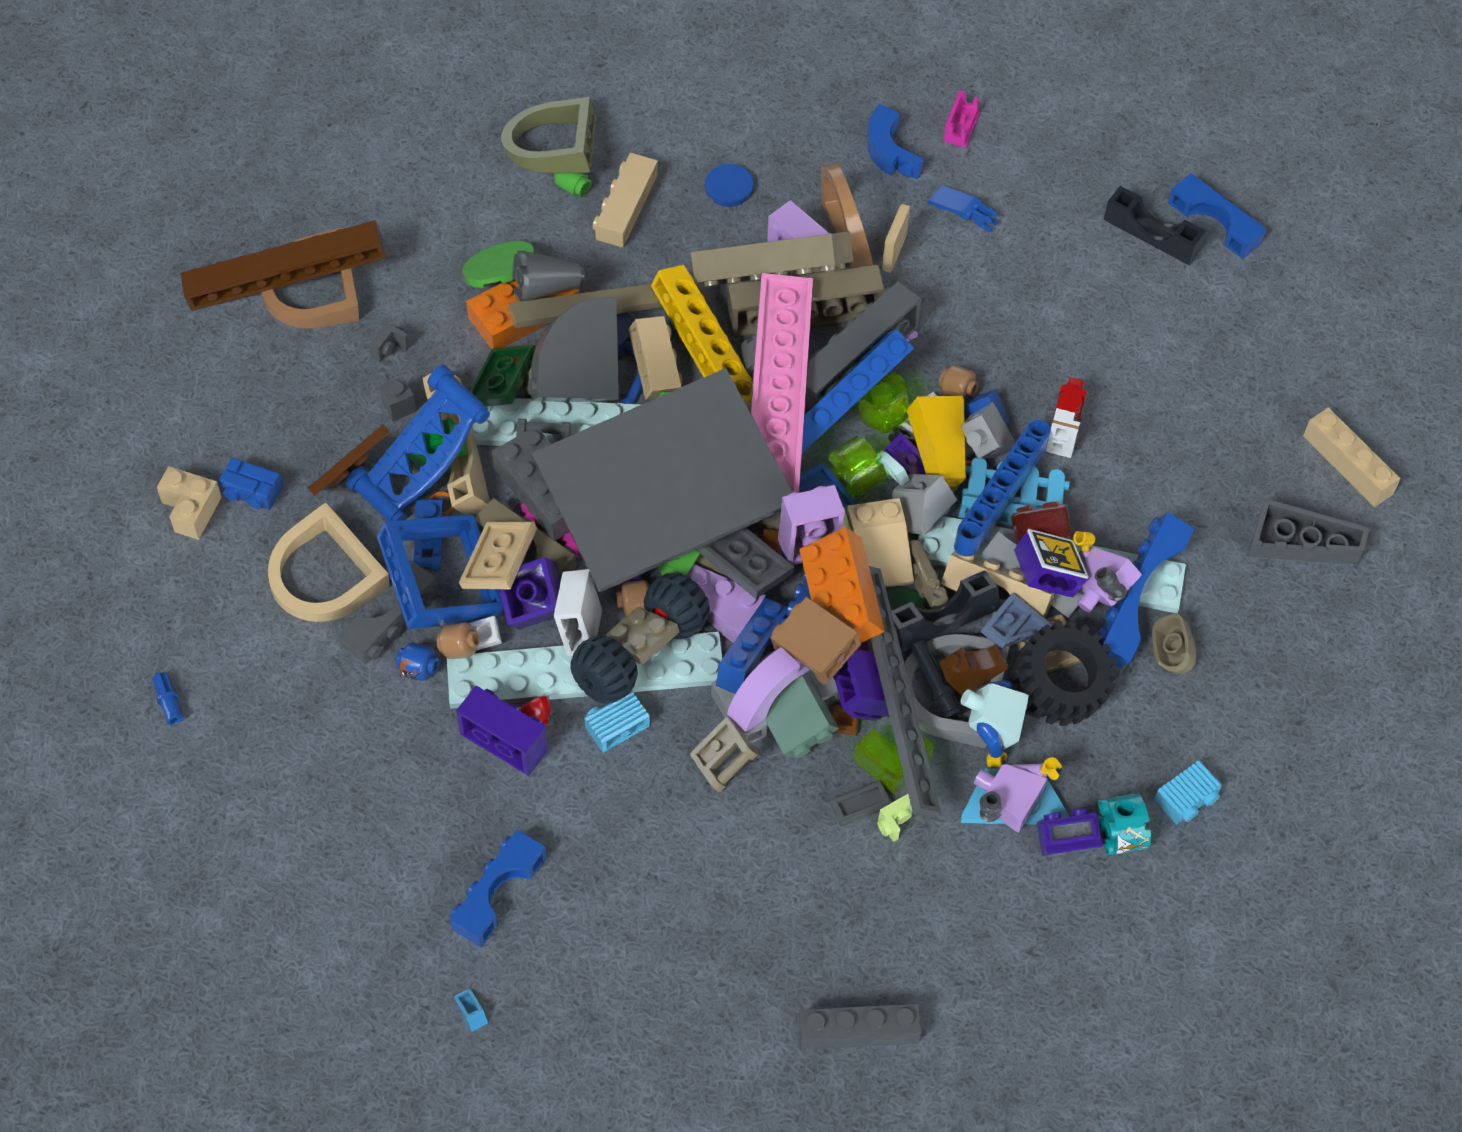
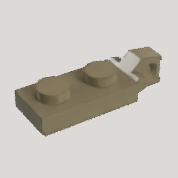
M911 540L909 542L914 585L920 597L927 599L930 607L941 606L947 602L946 591L939 586L940 581L938 580L937 572L933 570L928 554L923 549L920 541Z

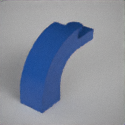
M879 103L873 111L868 124L867 148L871 159L882 171L892 176L895 170H898L904 176L918 179L922 174L924 158L904 150L894 143L891 137L899 128L900 113Z

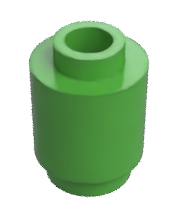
M584 173L554 174L555 185L575 197H584L590 190L592 182Z

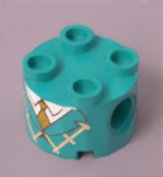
M1136 793L1098 801L1101 815L1097 816L1100 833L1104 832L1106 838L1104 839V848L1107 855L1149 849L1151 829L1146 830L1145 822H1149V816L1140 794L1137 795Z

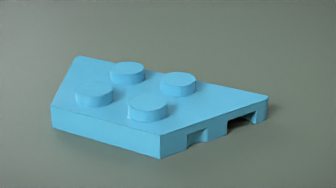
M985 768L984 771L996 776L1000 769ZM1048 780L1042 795L1024 824H1036V822L1044 821V815L1061 813V818L1070 817ZM976 786L961 815V823L1005 824L999 818L994 822L982 820L980 817L981 808L979 801L986 793V790Z

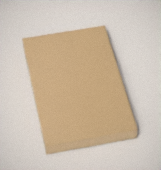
M486 522L459 581L462 589H511L537 530L535 523Z

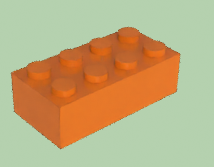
M516 280L505 284L500 283L466 301L469 320L491 349L504 348L548 325L541 324L515 328L508 311L509 303L518 302L513 289L518 288ZM578 288L542 298L579 294L580 292Z
M845 526L800 548L811 600L858 633L860 643L884 633L885 630L862 538Z

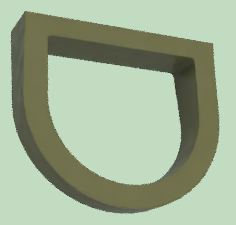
M590 96L539 104L514 116L505 125L501 134V142L507 157L517 166L535 172H590L597 117ZM550 123H578L575 146L573 148L528 151L516 145L519 137L534 127Z

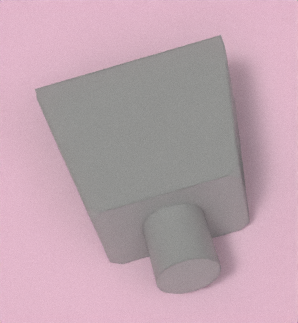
M993 402L971 414L961 425V429L967 438V443L972 447L979 459L995 458L1011 449L1016 443Z

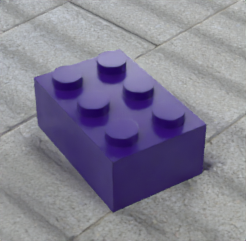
M476 685L456 710L460 735L527 776L530 775L548 751L546 730L543 722L534 716L528 717L523 714L515 704L505 703L498 699V696L489 689L483 690Z

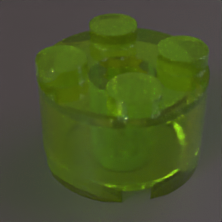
M888 372L857 401L860 419L864 425L876 429L880 433H889L894 427L901 425L909 418L907 414V409L910 406L905 380L900 375Z
M856 435L828 454V458L833 464L830 468L831 472L838 481L843 479L847 483L845 488L853 499L886 479V471L883 464L878 466L875 460L878 455L861 436L858 438V435Z

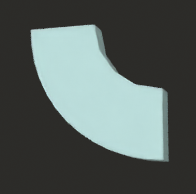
M880 451L874 456L873 461L875 465L889 479L896 480L902 486L910 480L905 469L889 454Z

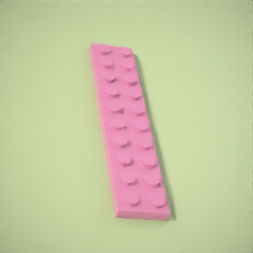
M762 273L750 414L792 492H799L813 278Z

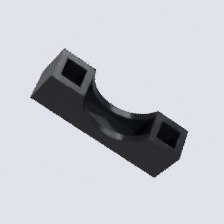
M1119 186L1107 202L1104 215L1105 221L1187 265H1190L1201 250L1206 230L1185 219L1178 224H1168L1158 220L1146 209L1142 197L1132 191Z
M984 570L961 580L954 596L939 607L921 609L914 605L913 602H910L892 610L900 648L903 652L907 651L913 644L921 640H932L998 611L1000 608L998 586Z

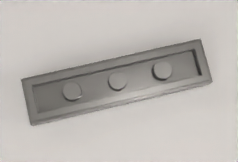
M998 531L982 554L989 559L999 562L1003 568L1021 570L1014 552L1017 545ZM1077 592L1074 598L1055 593L1051 606L1069 618L1078 606L1077 602L1082 594Z

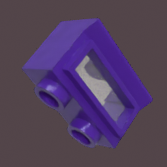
M1088 808L1071 811V817L1061 818V813L1044 815V821L1036 822L1042 856L1103 847L1097 813L1089 814Z

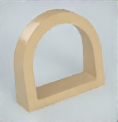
M327 503L322 504L287 531L274 547L269 560L268 578L274 599L286 612L307 621L324 622L342 618L390 587L389 574ZM323 531H327L366 577L345 594L331 601L311 603L300 600L285 588L281 579L283 566L288 557L297 548Z

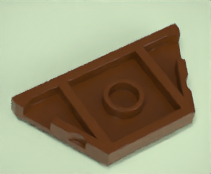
M382 424L307 489L313 496H316L327 485L333 488L350 474L346 469L350 472L353 471L369 457L366 452L390 433L388 429Z

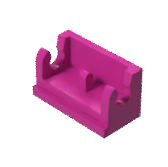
M959 90L945 126L943 141L966 148L980 114L978 110L979 99L975 97L973 103H968L965 100L966 92Z

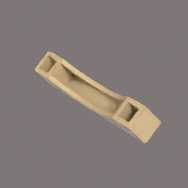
M431 374L422 378L427 400L435 392L427 383ZM454 374V377L462 384L461 379ZM441 413L442 420L450 418L457 425L459 424V415ZM471 428L466 439L467 454L455 458L452 462L450 480L447 487L452 507L464 515L474 514L475 516L490 502L473 428Z

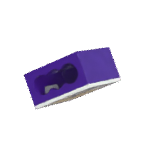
M1028 529L1014 549L1028 587L1074 598L1089 577L1073 540Z

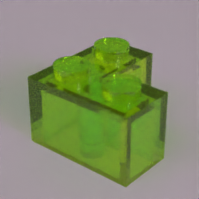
M873 728L854 747L853 761L877 781L881 780L883 786L895 795L906 784L897 745H893ZM922 735L929 761L932 757L934 744Z

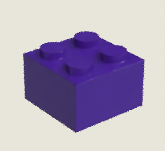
M544 557L520 566L511 589H499L508 626L522 629L554 618L561 583L555 561Z

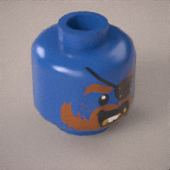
M409 643L399 650L396 666L404 677L426 681L432 674L438 671L439 658H436L435 650L431 646Z

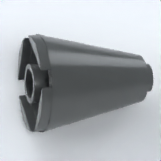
M517 251V254H514L512 280H516L518 288H513L518 302L534 300L579 288L580 283L584 282V268L580 267L578 262L527 251Z

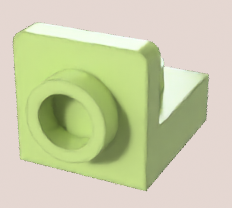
M908 794L883 807L879 812L877 825L881 833L885 837L889 835L893 842L898 840L900 828L897 824L906 822L912 816L911 813L913 811Z

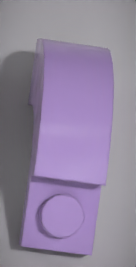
M780 647L763 660L746 678L732 699L727 715L747 732L766 719L769 708L778 694L788 684L810 669Z

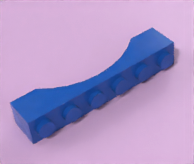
M898 329L888 332L850 372L804 412L802 453L914 349Z
M1169 512L1159 518L1155 517L1148 527L1150 533L1137 549V552L1140 553L1137 560L1132 562L1142 575L1127 591L1125 598L1108 609L1105 615L1107 621L1104 627L1100 628L1097 632L1102 637L1098 642L1101 646L1106 643L1109 645L1111 650L1107 653L1108 658L1114 656L1116 660L1114 666L1119 668L1131 662L1141 641L1138 627V607L1145 582L1162 561L1172 558L1185 550L1194 531L1193 527Z

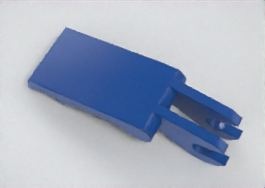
M943 185L939 187L927 202L938 209L953 212L964 220L971 218L979 227L988 232L993 227L985 223L996 225L999 222L990 217H997L998 214L982 204L979 198Z

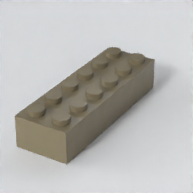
M850 231L691 252L695 283L704 282V286L759 280L762 273L789 276L845 268V263L854 262Z
M865 265L858 268L837 269L820 273L813 272L795 276L813 278L810 329L848 324L851 319L860 316L869 303H874L880 298L884 291L878 265ZM761 280L728 285V316L733 338L757 334Z

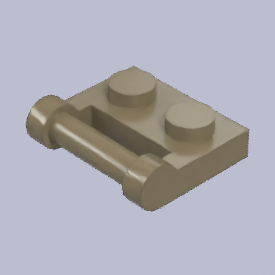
M728 716L690 753V756L707 781L718 792H721L727 786L726 782L749 760H754L759 755L757 748L749 742L737 723ZM739 747L742 752L718 775L715 770Z

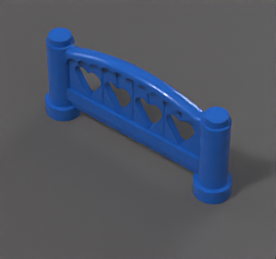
M445 364L437 367L428 378L427 383L435 392L380 458L378 463L370 472L364 466L357 467L348 475L345 481V485L353 493L358 492L387 521L406 519L407 514L404 508L425 493L445 473L464 445L472 425L475 422L482 424L490 416L488 407L454 377V372ZM441 413L456 414L460 417L459 424L453 426V431L450 434H446L444 431ZM425 433L443 436V443L437 446L434 454H429ZM408 453L425 455L427 458L426 464L420 466V471L416 475H413L411 472ZM391 474L407 475L410 477L409 485L403 487V492L400 495L395 493Z

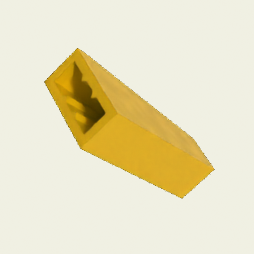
M963 396L916 397L906 411L926 475H942L951 491L954 492L966 478L965 434L961 429V425L964 423Z

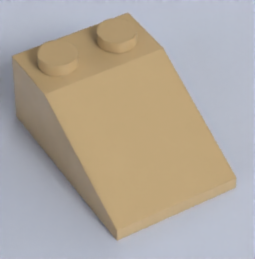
M900 498L847 506L846 515L850 529L862 538L868 565L881 569L885 588L913 584L914 578L906 521Z

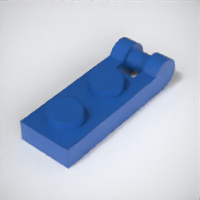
M416 500L415 519L443 517V500ZM442 537L415 540L413 562L422 568L432 567L433 570H441ZM423 553H433L432 557H423Z

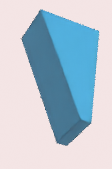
M470 988L453 996L471 1031L488 1024L484 1010Z

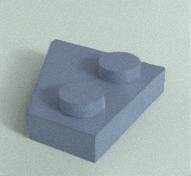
M1012 593L980 632L1003 649L1029 640L1042 627L1047 624L1051 627L1052 624Z

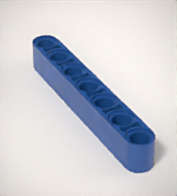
M1034 420L1027 425L959 524L954 542L956 553L961 556L970 557L983 544L1045 452L1051 432L1048 423L1042 420Z

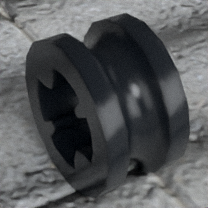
M898 425L893 428L894 433H890L888 436L890 442L900 433L910 442L914 440V435L909 430Z

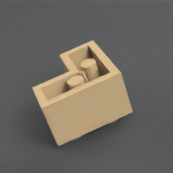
M168 466L157 486L161 502L174 507L169 516L174 532L199 540L221 499L217 481Z

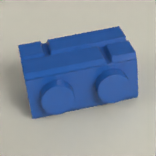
M231 458L226 466V470L223 471L219 478V486L224 497L231 501L239 499L247 502L252 508L261 509L263 507L270 510L283 487L281 473Z

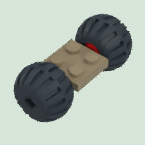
M676 572L668 573L655 579L646 591L644 597L645 609L638 606L607 634L594 636L583 641L574 651L570 663L571 673L580 689L597 702L605 704L617 702L625 698L635 686L638 676L635 662L643 665L671 639H685L697 634L707 622L710 605L704 591L695 581L687 575Z

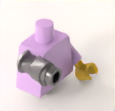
M1076 531L1073 537L1074 543L1082 546L1079 555L1089 576L1080 588L1084 594L1077 602L1078 606L1087 612H1091L1097 602L1108 606L1115 605L1118 601L1125 598L1127 591L1142 574L1128 558L1096 547L1090 550V547L1095 543V536L1091 532Z
M1051 757L1040 764H1003L996 776L981 769L974 784L986 790V793L979 801L981 808L980 817L982 820L994 822L999 818L1019 833L1044 791L1047 781L1044 777L1048 775L1052 780L1058 779L1059 774L1055 769L1062 768L1060 762L1056 758Z

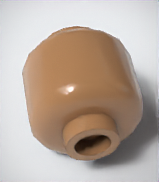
M952 365L944 369L939 378V387H941L942 394L945 396H963L964 401H966L971 396H975L978 391L979 383L976 382V374L967 368Z
M646 580L627 581L622 584V591L616 592L617 607H623L626 616L638 606L645 609L644 597L650 586Z
M466 622L447 624L437 636V647L448 659L469 658L474 655L480 644L478 632L475 631L471 624Z

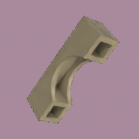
M494 498L475 516L477 526L481 528V533L486 522H531L528 518H521L514 513L508 504L500 503ZM536 530L529 546L536 554L535 560L545 557L555 561L560 579L563 572L574 571L576 568L574 552L568 546H561L556 541H553L546 531Z

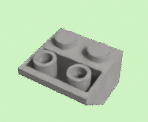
M909 474L910 480L903 486L899 484L893 490L892 499L900 498L907 533L926 534L933 529V524L940 517L950 511V507L957 499L942 475Z

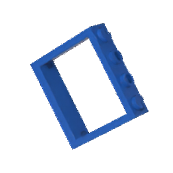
M474 514L386 521L383 524L377 538L408 629L443 626L461 622L470 623L491 616L498 618L504 610L499 589H478L483 604L425 610L402 542L406 540L460 536L469 561L481 535V528H478Z

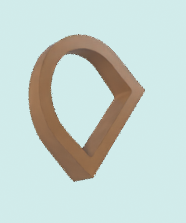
M838 162L823 165L821 167V201L833 232L850 231L854 262L846 263L847 268H858L865 265L873 266L862 222L843 171Z
M342 227V228H337V229L325 231V232H322V233H318V234L306 236V237H303V238L294 240V241H292V242L304 240V239L311 238V237L316 236V235H322V234L330 233V232L336 231V230H338V229H344V228H343V227ZM351 268L340 271L345 297L343 301L311 309H298L282 303L276 297L273 289L261 292L264 305L271 315L293 327L319 328L359 321L358 302Z

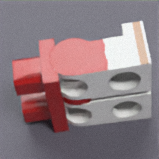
M1069 377L1067 385H1061L1046 452L1071 458L1087 390L1082 389L1083 380Z

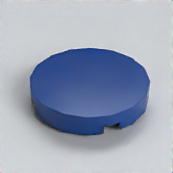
M721 164L714 167L705 179L707 196H710L714 203L721 206L733 207L741 205L743 201L751 197L753 192V177L748 170L739 165Z

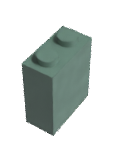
M808 672L792 681L778 694L771 704L765 719L782 753L792 758L805 756L810 752V747L817 743L821 744L833 737L832 733L839 729Z

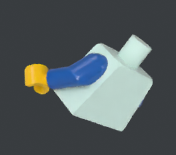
M1006 680L991 682L976 693L968 689L961 698V704L972 709L969 725L977 731L987 745L989 751L987 765L991 769H1000L1002 766L1001 761L1007 759V754L1003 750L1019 741L1029 697L1025 693L1015 691L1011 683Z

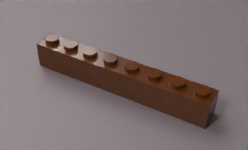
M376 220L364 222L356 226L338 229L330 233L316 235L304 240L290 242L282 246L268 248L256 253L242 255L234 259L182 272L181 280L184 298L191 310L194 311L386 259L382 234Z

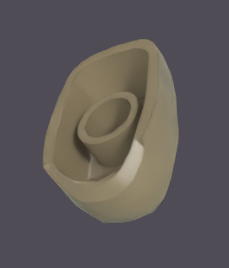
M1175 613L1157 620L1152 629L1153 651L1157 663L1170 673L1176 675L1191 671L1196 663V646L1188 623L1182 616Z

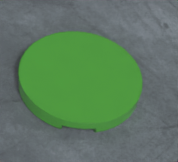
M510 241L480 251L463 266L462 273L466 283L473 287L485 288L486 284L501 281L502 284L513 281L512 264L514 254H517V251L535 253L533 246L524 241Z

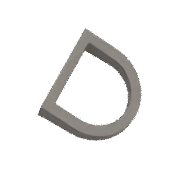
M962 634L944 635L927 641L933 656L954 653L961 647L967 651H978L995 644L989 638ZM1009 647L1001 649L1006 661ZM912 652L904 665L920 729L935 737L986 748L987 745L977 731L970 727L969 722L941 718L927 711L918 702L914 695L912 679L919 664ZM1004 671L991 679L988 684L1002 681Z

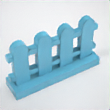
M974 458L971 466H965L966 475H969L968 489H963L958 518L965 517L983 491L985 478L991 479L996 470L987 469V462L983 458ZM1034 467L1021 486L1020 497L1012 499L996 524L1063 533L1068 520L1067 505L1062 504L1064 490L1068 491L1070 482L1065 481V475L1061 470H1052L1048 478L1039 477L1038 469ZM1038 486L1047 487L1046 501L1036 500Z

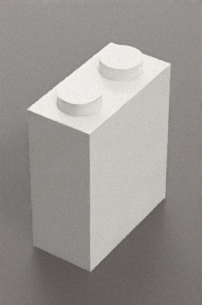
M588 569L563 572L554 612V618L567 656H573L574 651L583 641L598 635L602 607Z

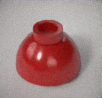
M541 695L518 707L528 717L534 716L541 720L544 726L550 723L548 717L551 712V701L548 695Z

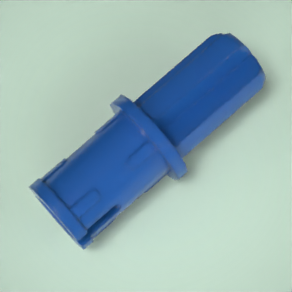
M166 672L156 673L152 681L158 695L157 703L162 706L168 725L182 722L184 716L177 701L179 696L173 690L168 674Z

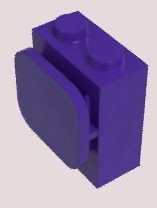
M856 650L834 675L843 710L857 719L876 721L882 716L890 717L874 652Z

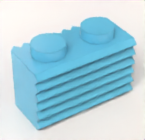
M633 691L617 702L609 703L602 708L600 706L592 708L587 713V716L584 717L585 728L602 753L650 726L649 714Z
M1198 760L1167 784H1164L1163 787H1160L1154 801L1177 825L1182 820L1186 822L1192 820L1199 813L1198 809L1204 804L1207 807L1214 804L1220 797L1218 793L1222 784Z

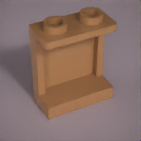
M807 597L792 608L789 617L774 628L770 637L774 649L777 650L782 647L789 655L815 673L816 679L824 685L830 681L861 645L858 633Z

